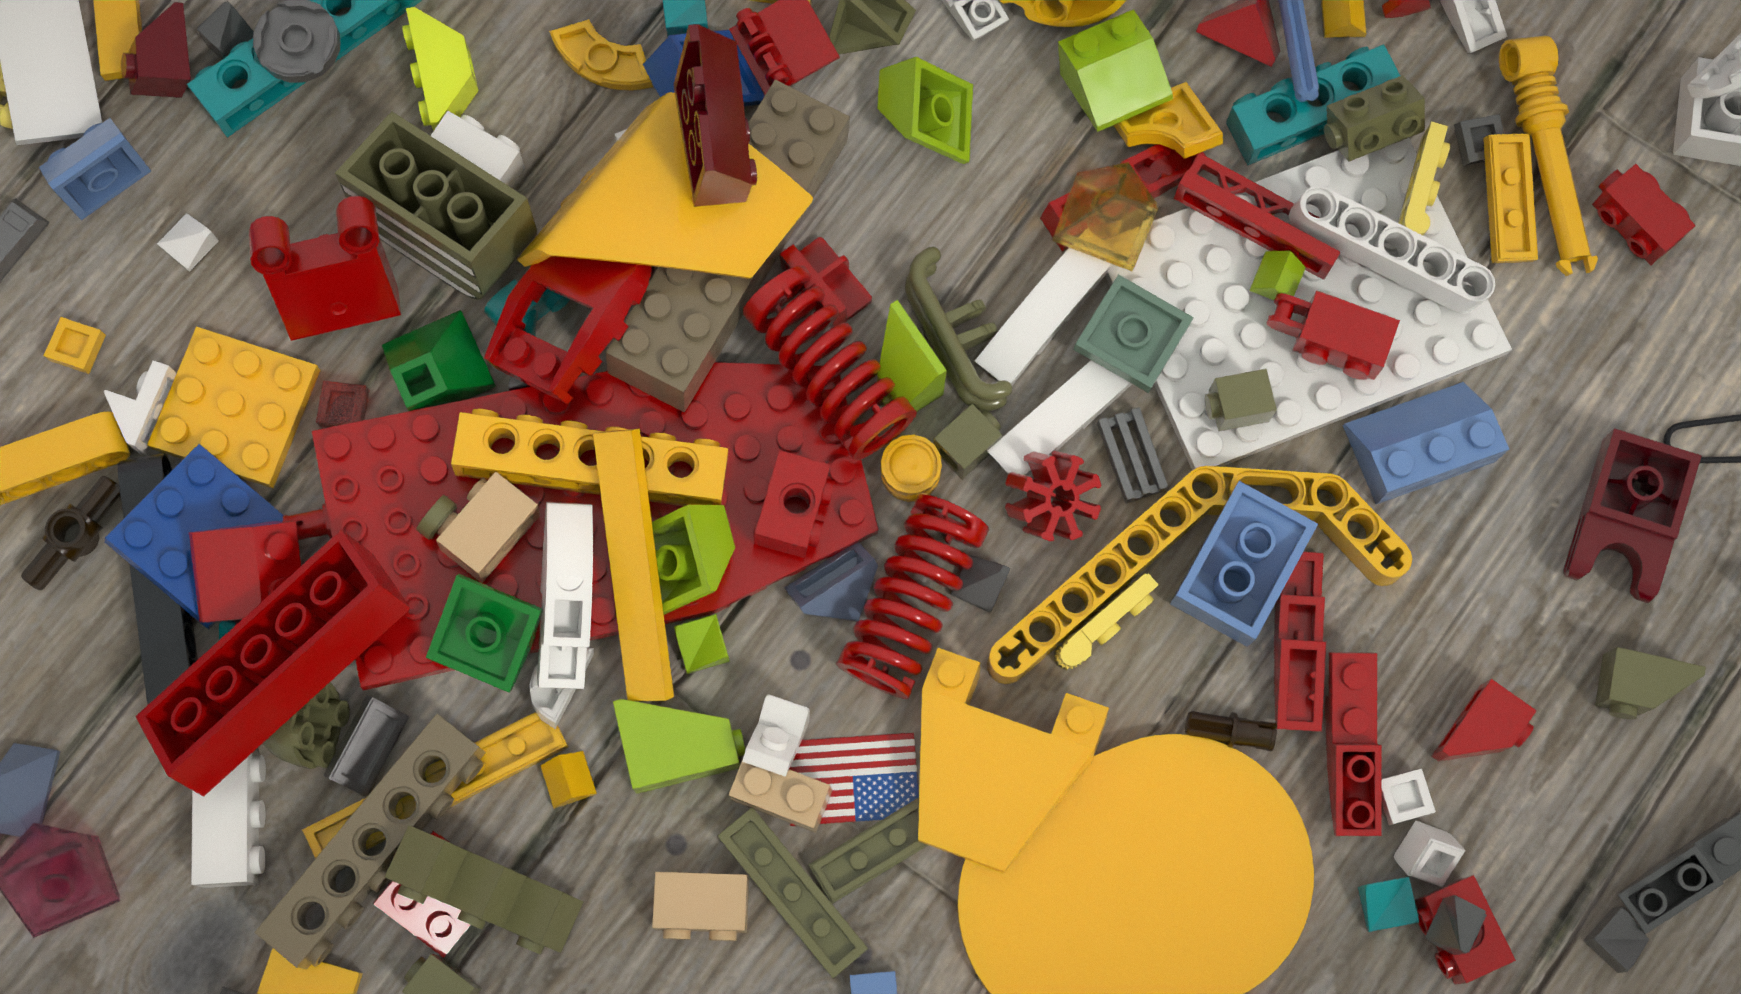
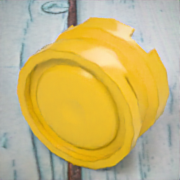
M914 434L903 435L891 441L883 452L880 467L881 480L887 492L896 499L912 502L916 500L919 494L931 495L936 489L941 476L942 462L941 455L936 446L927 438Z

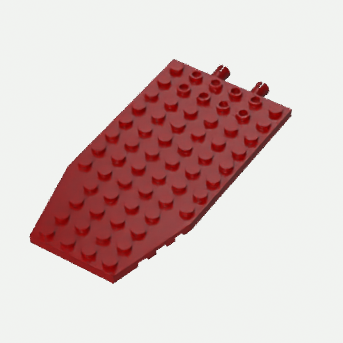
M715 362L685 412L605 371L592 374L591 376L578 377L568 391L573 397L569 404L533 387H526L312 431L325 504H322L323 509L283 516V521H296L298 541L328 535L332 538L342 529L374 554L411 608L355 659L362 690L455 671L426 658L456 575L461 574L475 581L478 580L440 550L436 541L440 536L439 534L434 539L428 540L416 531V528L431 507L443 495L457 504L455 513L459 514L469 503L467 496L470 490L480 480L477 478L455 476L451 465L460 412L472 414L474 409H486L498 413L500 418L515 420L518 415H531L541 418L545 424L560 426L563 421H576L587 425L589 430L605 431L607 427L640 429L642 437H649L651 433H665L676 437V441L694 443L695 439H710L719 442L720 447L728 448L721 505L725 507L735 549L717 590L665 614V624L718 613L730 607L736 601L749 595L752 596L787 576L791 577L824 558L832 557L857 542L860 543L876 535L879 530L862 461L853 460L843 445L844 442L836 438L834 435L836 424H828L821 418V406L812 405L808 401L807 388L799 387L793 381V370L785 369L781 364ZM813 365L809 372L819 370L822 366ZM838 375L831 379L823 390L835 387L841 381V376ZM846 397L842 400L838 408L848 405ZM500 438L492 444L491 450L498 454H505L513 449L515 442L509 438ZM544 444L537 449L535 455L540 459L550 460L557 456L560 449L553 444ZM595 450L584 452L580 457V461L588 466L597 465ZM779 450L831 464L827 478L836 480L829 506L820 504L816 520L824 522L817 548L808 545L805 558L753 544L755 531ZM644 458V465L646 468L649 462ZM679 461L673 463L668 470L673 476L683 478L690 475L693 468L688 463ZM511 483L538 504L540 516L482 584L541 608L542 593L540 589L546 502L591 504L593 513V578L590 641L619 635L601 495ZM798 497L789 498L784 502L786 509L793 514H801L808 509L807 503ZM649 501L651 520L653 522L683 506ZM541 618L529 654L539 652Z

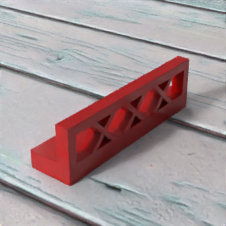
M1201 153L1198 154L1191 168L1185 172L1173 198L1269 251H1291L1306 267V271L1325 280L1340 254V251L1273 216V214L1281 212L1289 215L1294 203ZM1200 169L1216 176L1220 186L1197 175ZM1243 192L1250 194L1255 198L1257 206L1235 194ZM1308 211L1311 216L1320 218Z

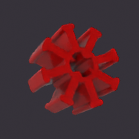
M1035 451L1025 455L1023 459L1028 462L1034 479L1014 472L1008 474L1005 482L1007 487L1027 492V497L1013 504H1005L1008 516L1028 523L1027 526L1023 527V532L1047 541H1054L1053 535L1069 540L1081 537L1083 532L1078 529L1073 513L1094 520L1098 518L1101 506L1079 500V495L1092 488H1101L1099 476L1079 470L1078 468L1084 463V460L1075 455L1059 451H1053L1052 456Z

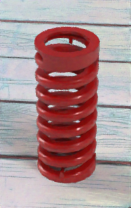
M805 266L790 268L762 286L746 303L743 315L758 333L765 334V344L772 351L779 352L780 364L785 369L793 370V381L799 387L807 388L808 401L812 405L821 406V418L828 424H836L834 435L839 441L844 442L843 445L848 450L852 459L855 461L861 460L875 453L896 438L914 420L917 412L903 396L895 398L880 409L877 404L887 397L895 387L893 380L888 377L872 384L849 405L838 408L845 397L873 379L880 371L881 365L875 359L867 360L847 374L835 387L823 390L831 379L845 372L864 356L867 347L862 341L852 342L830 358L819 370L809 372L814 363L842 346L852 335L853 328L846 322L838 324L819 337L805 352L795 354L800 345L810 341L826 330L837 319L839 310L835 305H826L807 317L791 334L781 336L785 328L810 314L822 303L825 297V292L821 287H813L816 285V282ZM803 288H805L806 291H804L796 298H794ZM776 312V317L767 319L768 315ZM872 408L875 414L869 420L852 426L859 415ZM894 423V426L880 437L878 436L881 431Z
M919 494L910 512L912 515L908 516L904 523L907 535L899 536L894 543L895 552L898 556L889 557L884 564V570L888 577L879 578L874 584V592L878 598L867 600L863 607L864 614L868 619L857 621L853 627L854 635L858 641L846 643L836 662V665L850 676L884 693L901 699H909L916 681L906 676L903 677L902 681L888 674L890 669L885 665L882 670L875 667L876 661L874 659L893 665L915 676L921 674L922 665L893 650L875 636L902 643L922 654H929L933 649V645L927 639L900 627L885 614L903 618L933 633H939L943 628V623L936 617L910 606L895 593L917 598L923 603L943 612H948L953 607V602L950 598L920 585L904 571L922 575L953 591H958L963 586V581L959 576L927 562L914 550L930 553L952 566L968 570L973 565V559L959 549L950 546L952 539L966 546L979 548L989 532L988 525L976 515L956 504L927 494ZM950 513L960 518L961 520L965 521L966 524L958 522L948 517V514ZM923 529L935 530L945 534V542L947 544L935 540ZM864 657H868V658H872V659H870V661H867Z

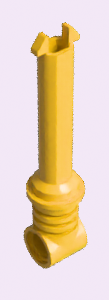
M1547 35L1509 39L1501 46L1499 67L1505 80L1512 82V85L1515 86L1513 90L1514 94L1517 95L1516 102L1519 105V114L1515 118L1517 127H1522L1523 132L1530 134L1560 256V260L1555 263L1556 267L1565 276L1573 274L1571 262L1583 260L1586 273L1594 271L1598 257L1591 256L1561 131L1562 126L1566 122L1565 116L1569 113L1567 104L1561 102L1560 97L1557 96L1559 91L1558 87L1555 86L1557 84L1556 78L1553 76L1558 66L1556 43Z

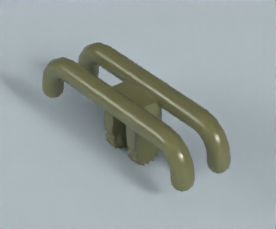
M928 247L917 254L910 264L909 274L906 277L905 283L908 301L939 360L947 370L946 373L962 401L967 406L973 404L979 411L984 409L987 411L1000 409L1006 405L1007 396L1012 393L1011 383L1006 380L992 384L982 381L965 350L994 337L998 329L995 323L991 322L956 335L954 328L980 316L986 310L982 299H979L947 313L943 311L927 280L928 277L936 272V263L940 260L941 253L936 247Z

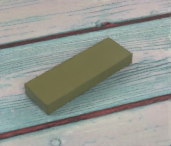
M919 797L808 864L832 905L929 846L918 842Z

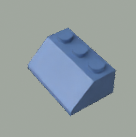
M1464 382L1343 425L1375 504L1495 463L1509 450L1493 410Z

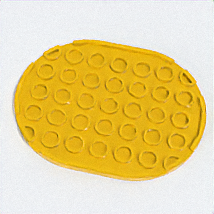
M1182 734L1154 735L1124 743L1095 755L1092 763L1078 777L1066 792L1065 797L1057 807L1055 806L1004 873L967 859L964 860L958 888V923L967 957L976 975L990 994H1244L1266 980L1288 957L1302 933L1311 907L1314 888L1312 850L1303 820L1293 801L1278 781L1259 763L1244 753L1227 747L1228 745L1208 738Z

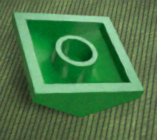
M458 574L456 575L426 658L510 693L533 645L543 609Z

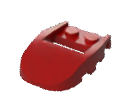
M551 256L538 264L531 265L508 295L484 359L497 370L569 404L573 397L568 391L582 372L591 376L603 362L598 356L612 338L620 341L629 327L624 322V319L632 305L640 304L649 285L651 266ZM546 289L592 309L579 329L568 352L523 331L526 324L522 320L532 301L538 303Z

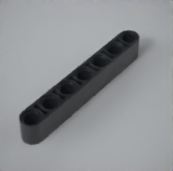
M165 453L119 461L118 480L123 519L172 471L170 461ZM129 563L148 705L198 660L192 616Z

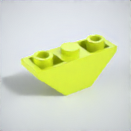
M416 7L406 8L409 24L402 26L408 51L415 49L417 62L410 63L412 77L416 88L423 87L425 100L418 102L419 111L424 127L431 125L434 131L447 111L461 117L479 91L471 53L464 35Z

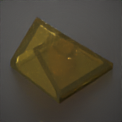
M1129 162L1078 172L1052 241L1133 271L1157 213V202Z

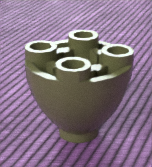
M330 682L272 734L263 745L279 759L298 767L308 769L317 767L328 768L335 755V747L339 740L341 727H344L349 720V704L345 700H340L339 693Z

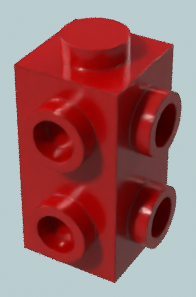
M1637 164L1633 165L1624 174L1618 169L1610 174L1598 186L1602 193L1592 204L1597 209L1600 219L1607 226L1615 228L1627 241L1632 253L1641 259H1645L1650 266L1680 242L1696 226L1690 220L1686 209L1680 204L1673 202L1660 189L1655 177L1643 171Z

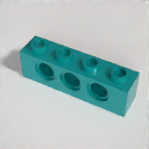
M1383 44L1371 50L1367 46L1361 47L1350 53L1346 60L1332 65L1331 62H1325L1316 66L1319 85V96L1317 99L1322 103V106L1316 107L1310 105L1307 101L1300 102L1297 100L1292 77L1279 81L1272 86L1271 91L1259 96L1256 93H1249L1233 103L1226 125L1247 166L1323 135L1324 126L1327 124V105L1400 77L1401 75L1385 45ZM1343 82H1353L1358 86L1359 91L1349 90L1344 86ZM1267 113H1279L1285 121L1275 122L1268 117Z

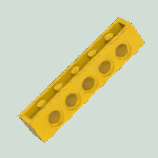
M474 409L472 414L460 412L451 465L455 476L477 479L485 478L489 480L497 472L510 483L601 495L597 465H585L580 461V457L588 450H595L593 433L604 431L589 430L587 425L576 421H563L561 426L545 424L541 418L531 415H518L516 420L500 418L498 413L486 409ZM607 427V428L605 429V431L628 430V429L621 428V427ZM651 433L649 437L641 436L643 457L649 462L645 468L649 501L681 506L721 505L728 448L720 447L719 442L710 439H695L694 443L676 441V437L665 433ZM500 438H509L515 442L513 449L505 454L495 453L491 450V447ZM544 444H553L560 449L557 456L550 460L540 459L535 453ZM683 461L688 463L693 468V471L687 477L678 478L673 476L668 469L673 463Z

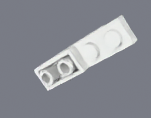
M546 502L540 589L542 593L541 608L543 611L540 623L537 685L539 688L584 689L587 647L590 646L592 608L593 513L591 504Z

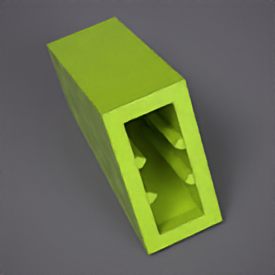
M623 699L613 701L632 789L636 794L739 769L741 765L739 756L745 754L746 747L741 728L732 730L729 719Z

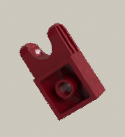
M1614 428L1602 440L1565 561L1564 576L1577 581L1590 573L1600 551H1617L1627 558L1632 568L1630 594L1638 601L1644 603L1651 602L1660 590L1674 541L1677 539L1702 455ZM1635 481L1641 483L1640 490L1645 492L1644 495H1639L1633 489L1632 484Z

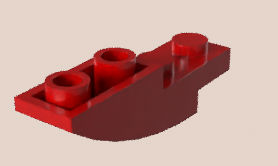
M1329 652V696H1325V727L1328 783L1334 835L1382 836V745L1377 744V653Z

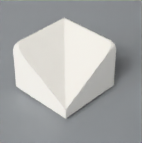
M1415 821L1397 849L1394 859L1408 876L1443 887L1466 850L1450 833Z

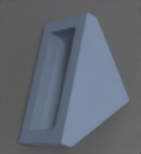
M857 542L786 586L785 590L804 614L859 621L878 564L869 552Z
M13 743L0 762V834L34 840L39 839L61 751Z

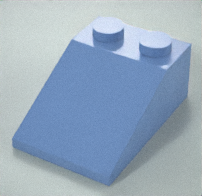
M1238 481L1183 578L1170 605L1248 647L1258 637L1318 523Z

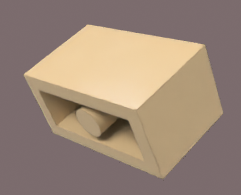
M497 472L488 481L485 478L480 479L467 496L469 503L459 514L452 512L437 531L440 536L436 541L440 550L481 583L485 581L540 516L538 504Z
M741 762L729 792V797L736 803L749 808L753 807L757 811L816 833L832 789L829 784L790 769L785 777Z
M655 872L652 928L663 930V939L691 940V931L709 932V940L736 941L737 933H747L748 875Z

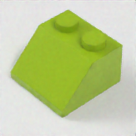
M1134 9L1058 41L1060 75L1097 132L1173 99V93L1154 39Z

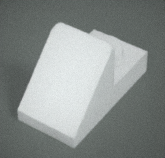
M154 360L149 370L143 372L138 380L136 400L104 390L106 399L126 443L144 456L149 455L151 448L147 445L177 374L169 365Z
M767 694L759 722L746 747L742 762L786 777L808 728L810 709Z

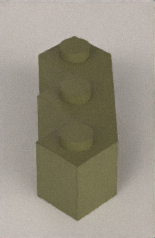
M408 825L385 875V878L401 884L398 894L421 904H424L427 896L461 910L457 918L458 920L482 930L486 921L519 935L516 942L517 945L540 955L544 947L562 952L584 901L410 825Z

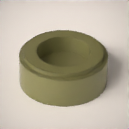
M441 496L423 517L416 531L428 540L434 539L438 535V529L452 512H456L457 504L447 496Z

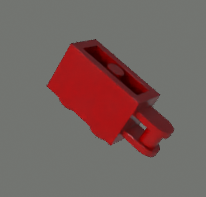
M1320 291L1315 292L1310 302L1288 294L1280 293L1276 295L1274 300L1275 305H1277L1275 313L1268 316L1266 324L1276 331L1296 337L1293 351L1301 353L1302 358L1310 363L1317 365L1329 363L1340 367L1349 377L1359 380H1367L1368 378L1375 380L1385 366L1400 320ZM1292 314L1304 316L1302 323L1291 320Z

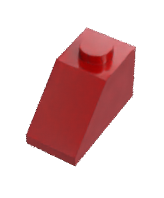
M1490 679L1477 688L1431 757L1439 762L1500 753L1513 747V745L1519 748L1534 729V726L1529 722L1537 710L1493 679Z

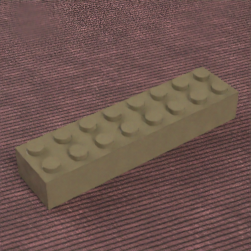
M774 80L748 122L750 130L749 144L772 161L814 198L847 143L850 116ZM803 214L750 279L658 267L649 282L640 304L633 307L625 320L629 327L620 341L613 339L606 351L608 374L685 412L742 318L746 303L760 288Z

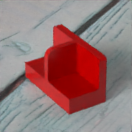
M818 237L800 251L792 244L780 253V263L783 271L796 266H805L816 282V285L813 287H821L825 292V297L822 303L815 309L816 311L830 304L837 307L839 315L829 326L830 328L847 322L871 304L872 296L849 270V260L845 255L838 257L822 237Z

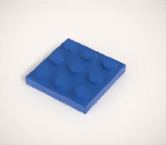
M198 444L105 537L104 543L199 621L189 532L283 521L284 515L204 447ZM217 621L200 623L209 630Z

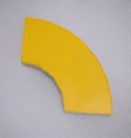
M589 19L549 31L554 46L561 58L574 72L586 80L599 86L616 90L633 91L654 87L643 66L646 58L641 44L624 46L609 42L596 32Z

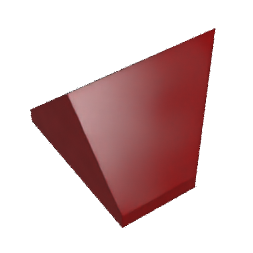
M1239 0L1205 16L1196 30L1197 33L1270 67L1273 66L1280 53L1269 0Z

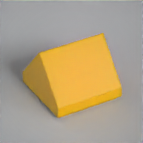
M1321 0L1324 38L1366 36L1364 0Z
M584 751L557 755L540 765L554 809L597 794Z

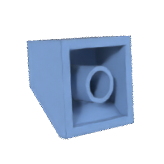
M111 118L88 128L83 137L69 147L61 148L52 153L48 161L39 167L50 187L81 220L151 172L150 168Z

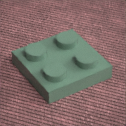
M1118 274L1075 343L1073 350L1149 393L1194 317Z

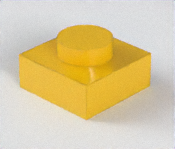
M60 317L43 356L51 362L89 374L106 335L99 329Z

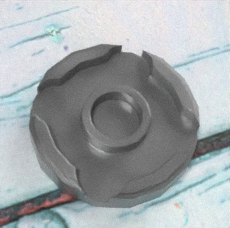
M285 0L278 3L279 7L274 8L270 13L267 10L260 17L253 32V48L262 66L272 76L289 83L308 82L322 76L334 65L340 52V33L332 16L320 4L309 0Z

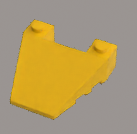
M937 648L922 687L918 842L1004 873L1055 806L1057 807L1065 797L1066 792L1092 763L1106 723L1109 708L1066 693L1052 733L1043 732L970 706L969 704L980 678V662Z

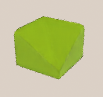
M716 614L674 626L687 674L730 662Z

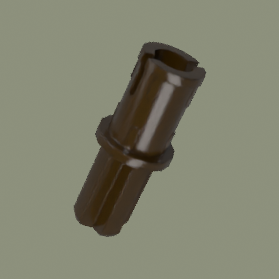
M1190 711L1186 717L1185 733L1190 736L1225 741V744L1228 745L1227 747L1231 748L1233 745L1273 751L1277 737L1276 723L1241 718L1235 712H1232L1229 717Z

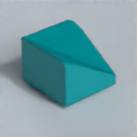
M663 0L667 37L669 35L686 34L688 25L699 24L708 28L705 0Z
M1409 877L1358 887L1368 932L1419 923Z

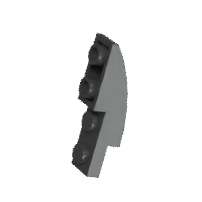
M1741 811L1730 818H1724L1701 833L1617 894L1645 934L1724 884V880L1741 870Z

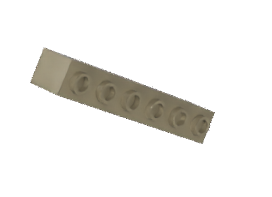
M437 713L254 933L296 968L308 969L311 964L314 967L318 966L333 949L334 945L330 941L342 927L347 930L361 916L364 911L361 903L372 890L376 893L379 892L390 881L385 878V875L408 825L422 830L432 817L436 820L441 818L452 805L454 798L451 794L463 781L465 784H468L479 773L484 764L480 759L486 752ZM443 760L446 765L444 777L438 782L428 783L425 777L426 768L433 761ZM405 796H413L416 801L414 813L409 818L399 819L396 815L398 801ZM382 831L386 838V845L381 853L370 856L366 850V841L371 834ZM351 867L355 873V883L350 890L341 893L336 887V877L340 871ZM320 904L325 912L324 921L318 928L311 930L306 924V913L313 905Z

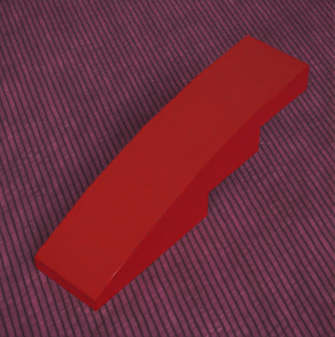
M1302 553L1275 603L1274 695L1276 729L1322 732L1326 642H1323L1325 597H1322L1324 553Z

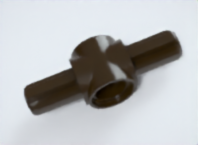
M102 476L77 507L69 504L66 509L58 510L48 518L45 525V535L41 538L46 544L22 572L21 577L26 583L40 591L45 589L68 559L76 562L79 557L90 554L97 547L99 532L103 529L98 522L121 496L119 485L109 477ZM79 524L80 531L78 536L74 540L66 542L65 535L67 530L71 526Z

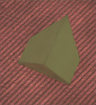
M839 0L829 38L839 55L899 45L916 10L906 0Z

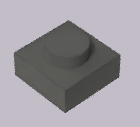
M1500 114L1460 121L1454 125L1463 166L1485 162L1483 138L1488 135L1504 134Z

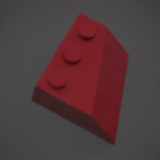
M699 24L688 25L673 86L694 207L746 202L751 187L757 184V168L755 160L749 158L750 130L744 113L737 41Z

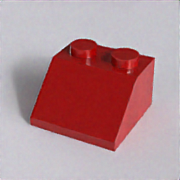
M272 521L189 532L199 621L202 623L243 619L301 566L296 521Z

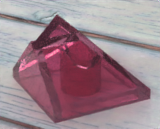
M33 823L0 858V891L33 938L120 902V894L98 836Z

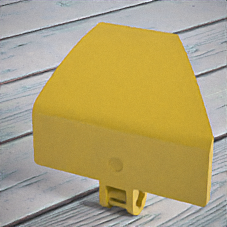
M668 92L648 105L600 162L582 177L579 186L573 193L566 196L560 204L561 208L517 260L526 267L538 264L551 256L648 265L750 279L809 207L813 197L772 161L748 144L749 158L754 159L756 163L757 184L751 187L747 201L694 207L675 93Z

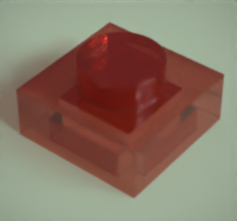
M323 381L316 423L319 427L329 428L365 420L370 390L366 385Z

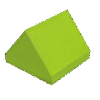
M1266 251L1249 291L1271 300H1275L1276 295L1280 293L1294 296L1306 267L1291 251Z

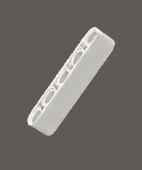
M1312 186L1302 194L1290 209L1289 220L1292 226L1340 251L1341 255L1455 312H1471L1486 301L1494 292V276L1485 266L1327 187ZM1310 204L1317 207L1321 212L1322 218L1311 216L1306 210V205ZM1345 224L1354 225L1358 229L1360 237L1356 238L1348 234ZM1384 243L1392 244L1397 249L1399 257H1393L1388 254L1384 248ZM1423 262L1434 266L1437 277L1431 276L1425 271ZM1462 281L1468 282L1473 286L1476 296H1471L1465 292Z

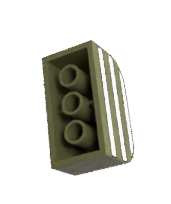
M392 111L335 172L346 198L361 196L373 202L376 207L379 237L383 242L455 290L472 299H482L537 236L536 224L527 197Z

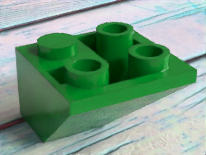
M461 310L382 344L390 372L408 411L467 400L496 387Z

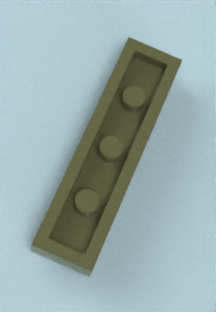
M753 807L718 835L721 842L833 979L868 950L864 942Z

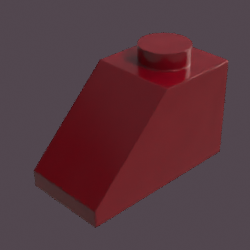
M174 2L135 37L129 52L123 53L121 72L124 79H129L130 95L182 98L188 86L187 84L191 80L183 3Z

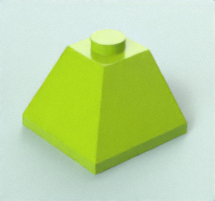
M918 57L879 69L877 109L906 139L959 163H969L973 84Z
M898 300L890 304L880 357L881 368L877 374V381L888 377L893 380L895 387L879 404L883 407L895 398L903 396L918 412L943 396L947 370Z
M685 505L653 521L652 528L663 614L665 615L715 592L733 554L735 545L724 505Z

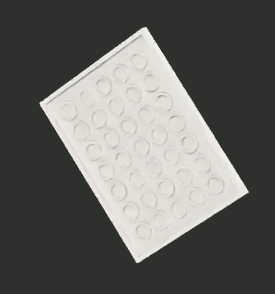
M1410 138L1350 162L1338 150L1255 183L1294 204L1312 186L1327 187L1398 223L1417 153ZM1246 192L1235 194L1257 206L1255 198ZM1437 196L1432 207L1426 206L1425 212L1430 218V227L1423 236L1467 257ZM1310 204L1306 205L1307 211L1322 218L1321 212L1317 207ZM1190 207L1104 239V241L1122 254L1105 275L1110 287L1119 274L1194 317L1154 384L1192 470L1200 466L1223 467L1505 356L1512 350L1488 299L1469 313H1458L1339 254L1325 280L1305 270L1294 297L1310 302L1315 292L1320 291L1400 320L1382 371L1375 380L1370 378L1367 380L1355 379L1346 375L1340 367L1329 363L1317 365L1302 358L1301 353L1292 350L1296 337L1276 331L1266 324L1268 316L1274 315L1277 305H1275L1274 300L1249 291L1265 252L1269 251ZM1283 212L1273 214V216L1290 224L1289 215ZM1345 224V229L1351 236L1360 237V233L1354 225ZM1384 243V248L1388 254L1393 257H1399L1397 249L1392 244ZM1423 262L1425 271L1429 275L1437 277L1434 266ZM1462 281L1465 292L1471 296H1476L1473 286L1468 282ZM1293 313L1291 320L1302 323L1304 316ZM1267 369L1277 408L1271 420L1266 423L1218 432L1216 420L1209 419L1205 407V394L1209 393L1208 390L1214 379Z

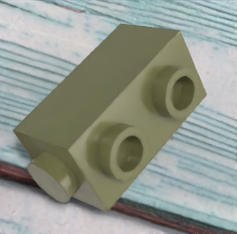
M1403 75L1327 105V124L1324 126L1325 138L1329 146L1333 149L1337 148L1348 162L1425 131V98Z

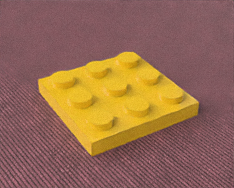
M196 326L147 445L153 450L184 459L200 444L239 478L274 488L321 370L315 364Z

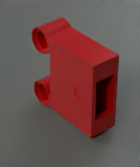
M351 196L343 199L336 208L338 233L323 234L317 238L290 244L289 226L278 217L264 216L251 223L249 227L251 265L257 272L263 274L291 341L401 316L398 286L379 237L376 207L369 199L361 196Z

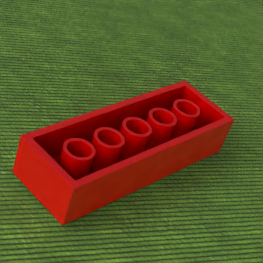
M341 529L135 717L167 776L204 797L411 608L374 554Z

